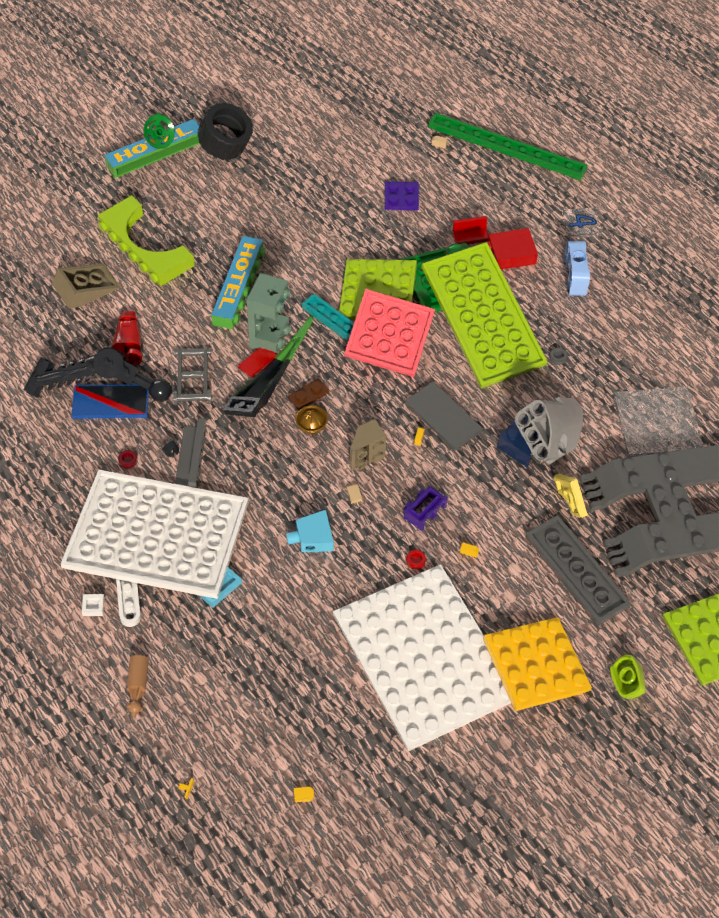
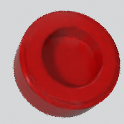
M412 550L406 556V563L412 569H421L426 564V555L420 550Z

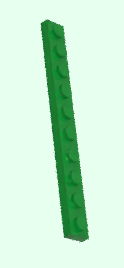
M435 113L429 122L428 128L578 180H582L587 171V164Z

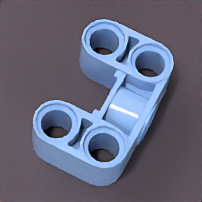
M567 241L564 262H566L565 269H569L568 296H586L590 281L586 242Z

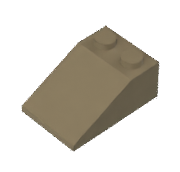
M103 263L58 268L52 282L53 287L68 308L82 307L120 288Z

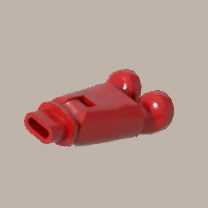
M124 311L119 318L112 347L121 350L124 354L126 353L128 362L134 365L140 364L143 356L140 352L141 337L136 312Z

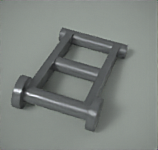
M211 348L174 349L175 357H178L177 391H173L174 406H177L178 402L207 401L208 404H212L211 389H208V355H211ZM204 355V370L182 371V356ZM204 378V393L182 394V379Z

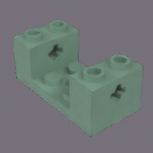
M262 273L259 274L247 298L249 347L255 349L260 347L274 351L276 354L279 349L284 347L285 336H289L291 325H289V317L279 315L278 313L283 311L285 299L288 300L290 296L288 280Z

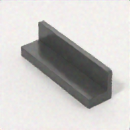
M198 418L197 427L184 426L175 484L198 488L207 429L206 419Z

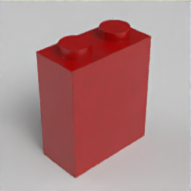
M529 228L488 234V241L486 242L501 270L535 265L537 263L538 252Z

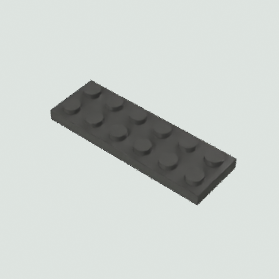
M558 515L526 533V539L597 626L630 607L631 602Z

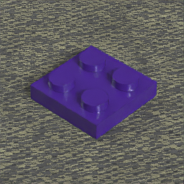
M385 181V210L419 211V182Z

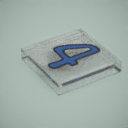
M596 207L562 210L561 214L567 239L602 236Z

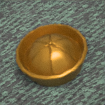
M309 405L297 412L295 421L302 432L317 434L328 423V415L321 407Z

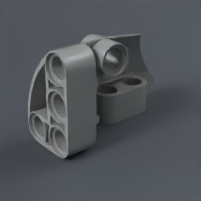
M558 397L551 401L535 400L515 415V423L534 457L539 461H546L548 464H552L576 449L582 431L583 410L575 398ZM541 405H543V407H544V410H543L542 413L540 412V406H541ZM526 415H527L528 418H529L527 424H526V422H525V417H526ZM535 432L538 433V438L536 440L534 438Z

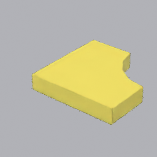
M560 473L554 475L558 493L566 500L572 514L581 518L587 516L578 480Z

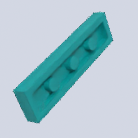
M313 294L302 303V309L344 340L349 341L354 325L353 321L316 294Z

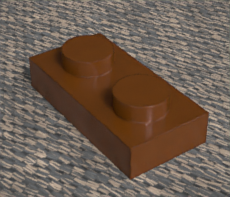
M317 378L288 395V399L300 410L327 395L329 389Z

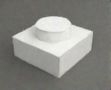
M83 594L82 616H103L104 594Z

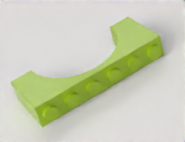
M132 195L98 215L100 230L102 232L106 231L112 242L116 241L122 252L126 251L130 260L137 262L140 270L143 273L147 272L153 283L157 282L162 286L195 266L194 256L183 245L170 251L154 252L142 249L130 240L128 235L131 227L143 216L142 205Z

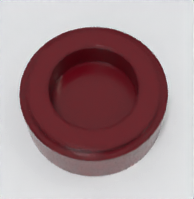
M131 450L121 452L118 456L119 465L126 469L133 468L138 462L137 454Z

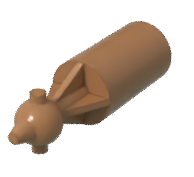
M142 655L131 656L129 660L127 691L130 693L132 702L130 704L127 703L126 707L131 712L132 718H135L137 713L143 711L139 701L146 691L149 659Z

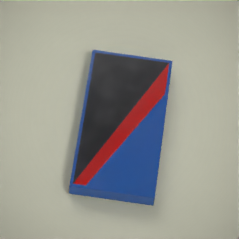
M138 384L74 385L72 419L147 418L149 390Z

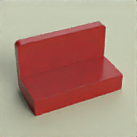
M482 216L453 221L452 235L454 242L458 244L467 243L468 245L488 241L487 217Z

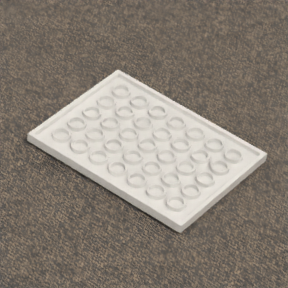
M98 470L61 561V567L218 599L246 513L249 498Z
M441 564L333 611L338 625L408 751L511 703L483 641V633Z

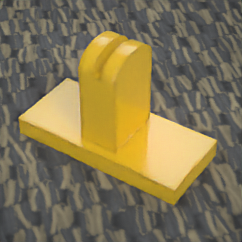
M191 778L189 785L179 783L178 789L186 791V799H188L193 787V778Z

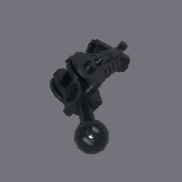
M106 347L99 350L97 354L91 355L86 362L85 357L81 358L77 364L76 359L72 360L68 365L67 361L63 362L56 370H53L56 364L40 357L23 389L26 393L38 398L46 385H49V391L57 383V388H61L66 381V386H70L75 379L76 384H79L85 376V382H87L94 374H98L101 378H117L128 385L136 383L149 390L150 397L157 402L168 400L172 394V387L167 380L162 378L152 380L139 373L141 368L128 362L126 355L121 350L114 349V347Z

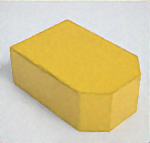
M418 427L415 445L421 446L425 428Z
M462 542L460 553L477 558L479 548Z
M311 787L294 788L295 802L313 800L314 789Z

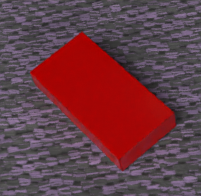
M259 347L239 364L238 368L252 378L271 362L277 354L274 351Z

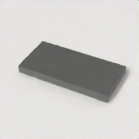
M431 382L405 400V404L453 451H456L483 431V428L434 382Z

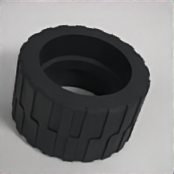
M217 103L207 110L198 129V140L202 148L213 157L222 160L235 159L242 154L253 133V124L247 113L234 104ZM214 125L228 127L237 138L223 136L215 129Z

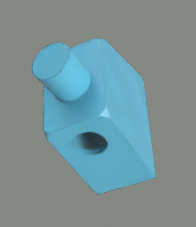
M326 510L297 519V531L286 533L288 545L300 543L301 552L334 551V541Z

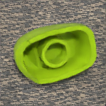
M632 655L620 657L610 667L611 677L616 690L625 699L632 700L638 698L645 693L646 682L643 668L640 662Z

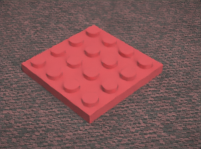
M365 289L344 356L414 377L435 309Z

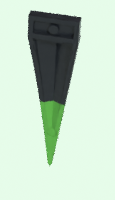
M312 316L307 319L289 343L259 374L231 396L223 409L226 415L256 417L259 410L266 406L313 321Z

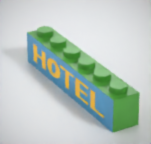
M192 119L175 126L173 142L163 149H156L150 146L145 139L105 154L106 166L113 177L117 178L200 144L197 134L199 125ZM150 136L149 139L155 144V140ZM167 136L166 139L161 142V144H164L169 136Z
M242 236L211 315L212 325L234 329L235 324H239L240 310L243 311L245 308V297H248L250 294V284L255 282V271H259L261 265L260 258L265 256L266 248L263 247V240Z

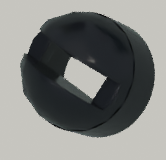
M175 441L168 442L162 448L168 457H174L172 450L176 455L179 453V447Z

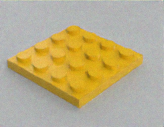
M558 617L486 634L483 637L486 648L515 711L579 695L592 689Z

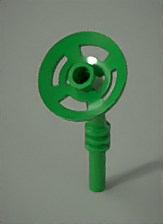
M157 112L149 117L144 124V137L150 146L156 149H163L173 142L175 136L174 126L166 116ZM161 120L166 123L169 130H165L160 124ZM147 134H150L151 138L155 140V144L149 139ZM167 136H169L167 141L164 144H161V142L164 141Z

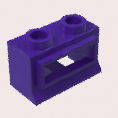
M431 486L426 490L422 488L418 492L416 499L413 502L409 501L405 505L404 518L423 531L425 521L428 518L434 520L440 506L444 509L447 507L448 497L443 496ZM428 497L433 499L420 514L415 512Z

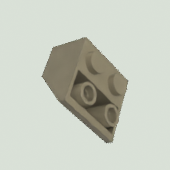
M375 419L357 428L350 448L351 471L355 470V466L358 470H361L367 466V462H379L385 456L386 435Z

